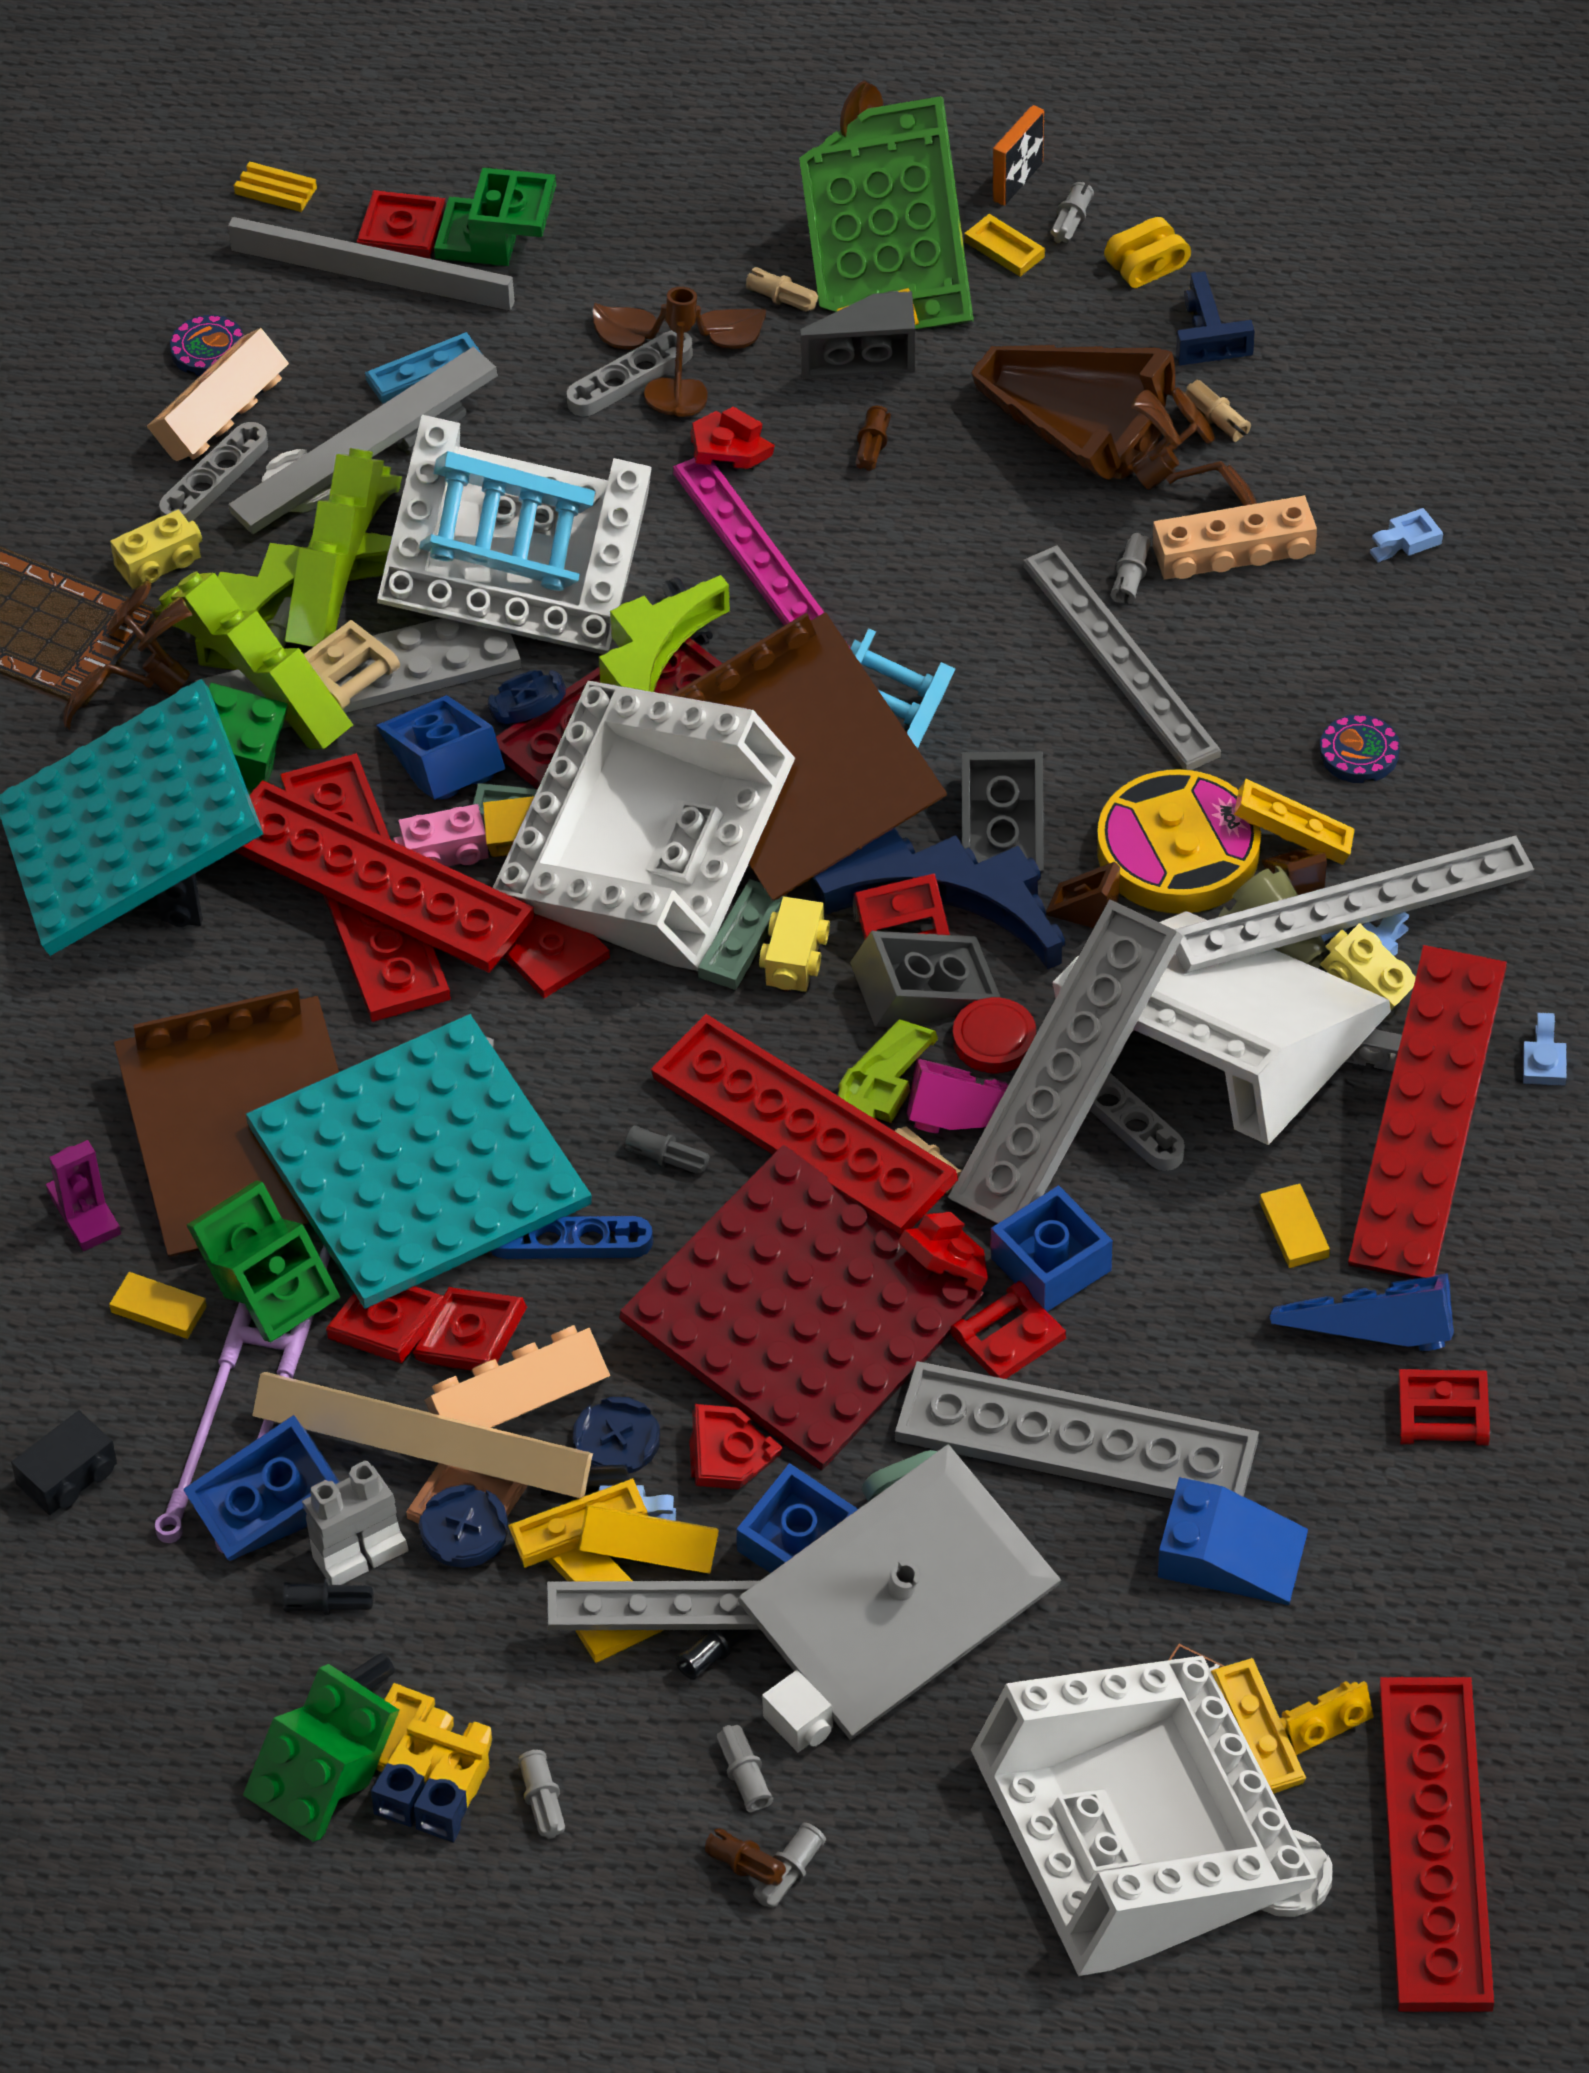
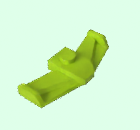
M899 1019L852 1068L847 1070L838 1085V1096L874 1119L878 1118L892 1123L911 1091L908 1081L899 1077L930 1045H934L938 1041L936 1031Z

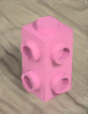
M478 804L455 807L450 810L416 815L399 820L400 836L394 837V842L445 866L457 864L471 865L479 860L489 858L486 832Z

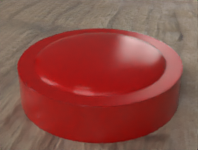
M1000 997L983 998L968 1004L959 1012L953 1025V1046L956 1054L969 1067L985 1073H1004L1018 1068L1036 1036V1024L1031 1013L1021 1004Z

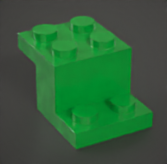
M482 168L474 199L449 196L434 247L435 259L508 266L517 235L543 236L556 188L555 175Z
M210 683L209 690L250 795L262 780L269 782L273 771L276 742L287 714L288 703Z
M254 1181L186 1225L224 1298L246 1305L264 1341L273 1342L340 1298L303 1224L282 1219L264 1183L261 1181Z
M330 1664L319 1667L304 1706L273 1718L243 1796L312 1842L320 1840L326 1833L338 1800L366 1789L371 1783L400 1710Z

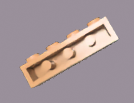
M262 328L242 336L150 422L147 428L173 460L179 461L188 456L191 460H194L210 447L207 441L213 435L219 437L233 426L234 422L231 418L237 412L243 414L258 402L255 395L261 390L264 392L268 391L282 379L279 373L289 363Z
M1305 495L1153 521V549L1164 580L1171 578L1186 579L1194 574L1212 571L1226 572L1231 568L1252 564L1261 566L1270 561L1287 558L1301 559L1316 552L1317 527Z
M575 1325L552 1334L553 1343L538 1349L536 1343L533 1342L511 1352L514 1358L513 1361L498 1366L496 1359L473 1368L472 1372L475 1377L459 1383L457 1377L454 1376L433 1385L432 1388L435 1394L429 1396L424 1401L430 1413L493 1428L609 1377L610 1373L590 1328L577 1332Z

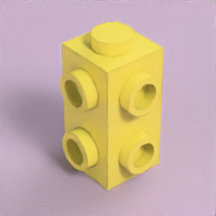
M179 509L110 540L114 565L132 589L140 586L146 580L153 583L160 576L177 568L188 567L194 560L201 558L199 543L202 542L201 532L194 521L188 522Z
M783 897L779 912H772L768 935L772 937L770 944L763 943L759 959V967L765 968L767 986L778 987L783 990L792 989L807 992L810 977L818 976L821 964V952H818L819 945L827 944L830 931V921L824 920L823 903Z
M1360 923L1349 934L1342 929L1325 946L1331 953L1320 965L1327 973L1389 999L1391 1010L1414 986L1416 977L1412 974L1408 965L1395 958L1382 945L1380 939L1371 931H1367Z

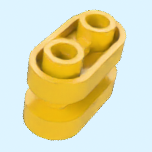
M1162 217L1147 219L1141 224L1113 235L1108 240L1104 251L1105 259L1115 270L1120 271L1123 279L1132 288H1138L1182 268L1191 255V247L1180 235L1175 234L1174 229Z

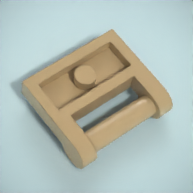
M352 620L304 654L342 710L350 704L352 697L385 673L390 675L400 668L397 656ZM370 657L375 660V662L341 687L336 684L338 680Z

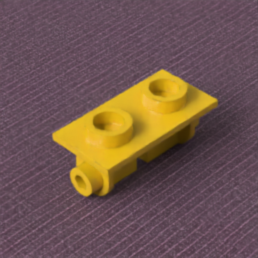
M1345 1681L1339 1687L1317 1697L1318 1704L1314 1706L1308 1701L1290 1711H1283L1280 1720L1286 1734L1290 1735L1295 1754L1298 1755L1374 1717L1367 1683L1363 1681L1359 1684L1357 1682L1349 1684Z

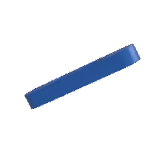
M636 1216L561 1217L546 1226L530 1232V1244H524L525 1237L522 1236L490 1252L494 1256L504 1259L636 1258L647 1254L652 1248L653 1232L647 1220ZM591 1231L597 1232L603 1237L595 1245H586L579 1240L583 1234ZM610 1231H615V1243H611ZM545 1232H554L560 1237L557 1243L548 1246L542 1245L537 1241V1238ZM630 1232H638L637 1242H629Z

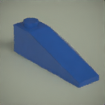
M1448 1273L1428 1278H1412L1391 1282L1392 1287L1385 1289V1293L1377 1295L1376 1290H1368L1367 1288L1353 1290L1352 1293L1342 1296L1343 1302L1334 1304L1333 1297L1325 1296L1276 1306L1270 1314L1271 1324L1407 1347L1419 1345L1420 1351L1440 1349L1445 1347V1341L1451 1340L1454 1333Z

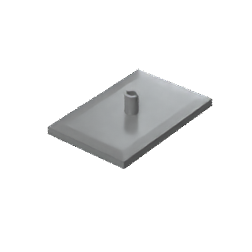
M947 1444L741 1594L738 1602L794 1671L798 1670L832 1705L833 1720L846 1736L852 1740L1060 1584L1061 1579L950 1445Z

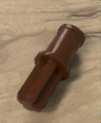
M875 405L867 410L864 427L858 432L857 441L860 447L855 464L859 469L865 468L867 471L875 469L879 452L885 448L888 442L886 430L891 414L890 412L886 413L888 409L883 406Z
M721 1828L715 1829L714 1832L715 1835L722 1839L714 1836L712 1833L709 1834L705 1843V1852L707 1855L730 1865L735 1874L739 1876L749 1875L766 1885L778 1886L782 1882V1876L786 1872L783 1862L760 1851L757 1843L751 1840H740Z

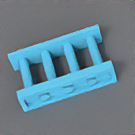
M450 451L436 458L433 474L445 477L444 481L448 483L438 536L431 534L420 542L419 549L430 552V557L436 560L450 562L455 558L541 581L542 587L550 590L563 591L564 588L579 581L580 574L564 570L574 516L593 506L594 490ZM468 483L481 486L482 492L485 493L475 546L453 540L463 486H467ZM505 493L518 496V501L522 503L512 555L490 550L500 496H504ZM542 503L555 506V511L558 512L549 565L527 560L537 506H541Z
M868 629L862 643L854 640L850 649L861 665L917 690V695L923 698L921 704L913 702L910 705L879 690L893 713L904 719L903 724L910 726L907 734L918 749L948 687L955 668L941 662L935 676L928 673L926 676H922L869 651L876 631Z

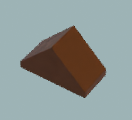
M1298 848L1262 859L1265 869L1268 868L1273 874L1275 873V866H1280L1287 874L1298 895L1325 888L1327 859L1324 852Z
M1112 862L1059 883L1046 914L1094 928L1108 901L1119 902L1120 866L1116 862Z

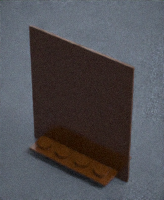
M806 612L672 694V696L754 710L795 757L748 863L772 901L779 899L857 850H861L865 845L947 796L945 789L826 612L813 620H810Z
M295 988L134 1024L135 1037L114 1042L168 1257L199 1250L186 1225L256 1180L264 1183L282 1219L301 1223L303 1226L310 1225L307 1217L247 1125L246 1113L339 1072L318 996L300 999L299 990Z

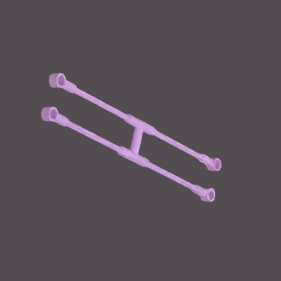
M323 1245L320 1258L327 1269L331 1255ZM239 1302L218 1362L220 1368L178 1488L173 1490L165 1514L159 1516L155 1521L156 1535L160 1541L173 1543L182 1536L181 1520L189 1499L183 1489L191 1484L230 1369L235 1367L243 1343L284 1350L277 1375L293 1378L314 1315L291 1329L290 1334L285 1333L270 1343L263 1340L258 1328L249 1327L252 1317L246 1305ZM263 1420L258 1438L272 1430L274 1421ZM166 1525L176 1526L172 1531L162 1530ZM215 1541V1544H216L217 1549H218L221 1553H223L222 1550H221V1548L219 1547V1545H218L217 1542Z

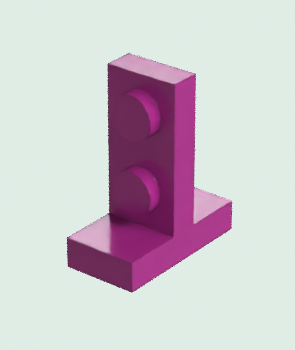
M86 1140L75 1146L66 1147L59 1153L50 1156L49 1160L54 1181L46 1184L47 1192L81 1250H88L121 1235L120 1226L105 1203L96 1153L90 1142Z

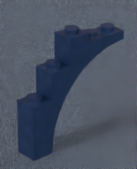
M893 828L862 847L861 850H857L808 880L809 889L816 900L823 903L824 912L827 915L853 907V893L935 873L942 904L973 912L1008 930L1027 945L1047 969L1062 964V947L1065 946V939L1058 925L1055 923L1051 925L1047 920L1045 907L1038 896V881L1041 880L1040 870L1035 860L1031 857L1027 859L1019 846L978 863L973 851L969 847L964 849L956 835L915 853L910 840L907 837L902 839L896 828Z

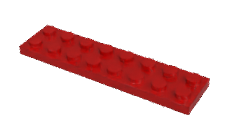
M357 753L280 774L283 790L391 840ZM323 894L371 1022L451 1000L450 989L433 946Z
M264 780L249 795L264 834L233 852L488 973L491 972L534 919V907Z
M1423 945L1349 1256V1266L1410 1279L1428 1278L1436 1274L1505 977L1506 961Z
M707 1014L651 1068L654 1080L772 1155L783 1144L826 1175L828 1177L827 1181L855 1204L862 1206L875 1220L894 1230L900 1236L905 1229H912L959 1180L957 1171L953 1167Z
M1380 1677L1379 1693L1398 2012H1493L1494 1992L1472 1677Z

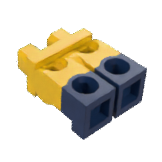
M435 1707L429 1710L422 1721L412 1718L407 1727V1734L401 1739L371 1790L374 1814L408 1827H412L414 1821H416L417 1830L454 1843L461 1829V1821L472 1798L477 1794L482 1780L490 1768L488 1753L492 1743L491 1728L478 1722L469 1723L463 1736L451 1732L454 1726L453 1717L448 1712Z

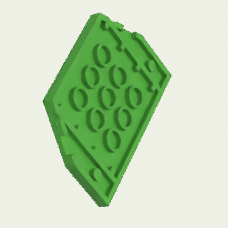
M941 96L868 108L859 114L857 119L848 124L846 137L842 135L841 130L839 132L836 131L817 148H812L799 158L819 306L821 308L837 312V309L854 304L872 294L900 291L909 288L912 291L913 304L919 324L915 325V329L974 322L944 99Z

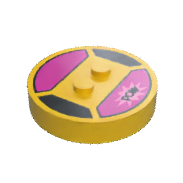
M1192 770L1157 771L1128 782L1117 790L1105 804L1098 822V861L1100 867L1112 862H1116L1120 866L1119 893L1140 906L1166 913L1201 912L1231 900L1234 893L1254 876L1259 863L1261 828L1257 825L1249 824L1242 818L1234 815L1238 789L1228 782L1210 774Z

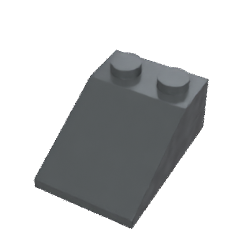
M889 291L872 294L800 329L802 379L915 372V319L912 291Z
M1043 751L962 752V846L964 849L969 847L973 851L978 863L1019 846L1026 858H1033L1040 872H1044Z
M871 931L850 962L875 1027L891 1028L899 1019L920 1025L958 1015L964 1007L974 1001L983 998L1000 997L979 942L974 936Z

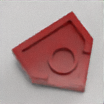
M734 406L723 411L722 414L715 411L693 422L690 432L691 441L695 447V463L711 465L712 460L733 462V468L748 469L770 458L773 455L775 445L760 437L763 423Z
M952 1212L925 1214L918 1228L905 1229L898 1240L908 1253L930 1271L940 1275L946 1271L954 1276L966 1278L964 1285L977 1291H981L988 1280L984 1249L962 1230L965 1224Z
M695 1404L692 1412L693 1432L689 1443L691 1477H695L696 1486L740 1489L780 1456L783 1447L771 1436L766 1438L750 1424L751 1419L739 1408Z

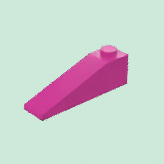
M917 1058L907 1115L909 1120L915 1121V1128L931 1133H939L940 1128L948 1130L983 1128L987 1126L1009 1085L996 1079L984 1080V1084L981 1085L975 1083L976 1078L970 1076L971 1072Z

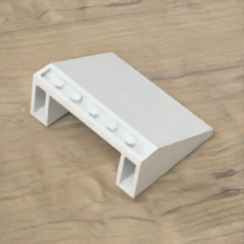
M422 415L377 603L599 654H606L610 651L612 643L610 611L619 607L622 603L648 497L652 467L613 458L608 480L460 447V423ZM450 451L594 490L593 506L574 516L564 570L579 573V581L564 588L563 591H555L542 587L541 581L455 558L450 562L436 560L430 557V552L419 549L420 542L431 534L438 536L448 483L444 481L445 477L433 474L436 458ZM470 483L467 486H463L453 538L455 541L475 546L485 495L482 492L481 486ZM507 493L504 496H500L490 550L512 555L522 505L518 501V496ZM544 503L541 506H537L527 560L549 565L558 519V512L555 511V506Z
M587 681L493 888L534 907L535 914L588 932L597 938L676 967L698 971V966L720 929L795 757L754 710Z
M1185 911L1159 923L1172 929H1178L1207 920ZM1274 949L1185 973L1176 953H1174L1133 1030L1225 1071L1234 1130L1269 1145L1391 1012L1389 999ZM1079 956L1053 981L1055 998Z
M1203 1656L1006 1683L971 1748V1752L1078 1976L1111 1971L1159 1953L1311 1888L1316 1880V1876Z

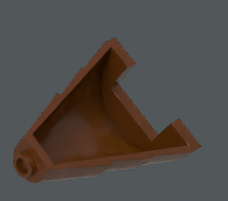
M1054 345L991 346L983 358L976 363L971 372L976 388L1018 424L1027 425L1049 445L1053 444L1082 468L1089 469L1097 476L1108 480L1110 478L1123 479L1133 474L1132 465L1153 450L1162 436L1158 428L1145 415L1131 409L1135 397L1142 391L1149 390L1165 408L1167 395H1172V391L1175 389V364L1172 351L1160 348H1103L1102 346L1056 348Z

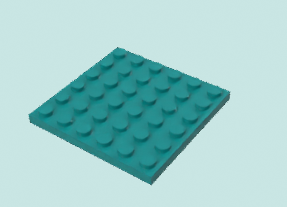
M202 679L190 686L181 688L176 694L155 706L148 707L136 717L110 729L103 736L85 746L77 748L70 755L51 766L42 768L37 774L16 786L9 787L0 794V817L41 945L50 956L264 834L211 692Z
M471 1014L246 1113L247 1125L364 1309L592 1204L591 1193Z

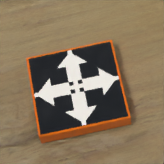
M1034 105L1030 107L993 148V201L1006 205L1043 164L1044 109Z

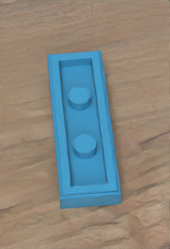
M467 332L367 371L365 372V378L379 400L385 403L473 346L479 352L480 350Z

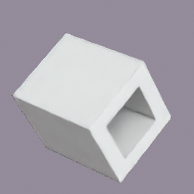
M798 1670L762 1694L763 1717L797 1752H800L809 1744L817 1746L829 1736L831 1728H833L832 1705Z

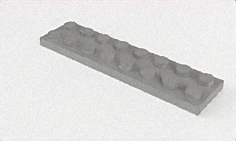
M445 618L373 635L374 638L397 656L400 668L390 675L385 673L352 697L350 704L343 711L346 713L521 668V659L511 633ZM370 657L338 680L336 684L341 687L375 662V660ZM240 670L202 679L208 688L210 683H215L266 697ZM286 719L281 729L291 727Z
M1108 901L958 1178L959 1180L950 1192L949 1199L998 1224L1044 1195L1183 938L1182 934L1117 902Z
M919 1361L916 1362L895 1430V1441L935 1450H940L949 1444L955 1453L959 1455L1170 1499L1174 1497L1179 1477L1223 1486L1244 1497L1259 1436V1431Z

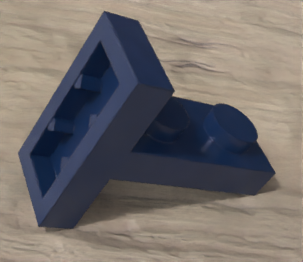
M1206 272L1191 273L1190 289L1184 290V300L1187 312L1194 311L1195 316L1192 317L1193 328L1177 330L1176 357L1179 366L1253 355L1255 330L1252 320L1222 324Z

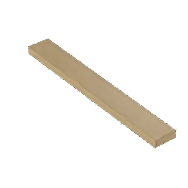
M268 1372L260 1374L252 1415L254 1417L282 1423L295 1415L306 1430L577 1498L585 1496L593 1453Z

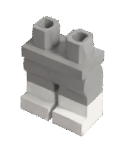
M368 1461L352 1466L349 1478L337 1484H334L333 1481L324 1480L312 1486L311 1497L302 1500L303 1508L307 1513L306 1521L313 1558L326 1579L331 1580V1585H342L368 1572L365 1557L372 1567L376 1568L409 1551L406 1539L399 1529L394 1495L374 1466H371Z

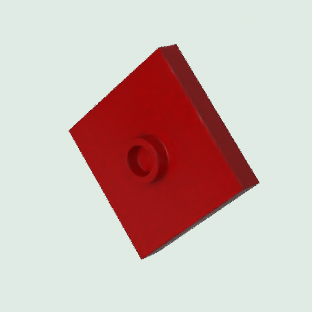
M373 190L357 243L430 259L446 209V199Z
M536 915L503 957L543 998H546L609 959L610 950L593 934L561 924L541 915Z
M413 1286L364 1309L355 1293H353L326 1327L327 1337L330 1340L402 1363L425 1334L444 1305V1296Z
M448 1287L444 1295V1305L413 1351L416 1360L432 1365L472 1370L494 1359L498 1363L527 1309L523 1297Z

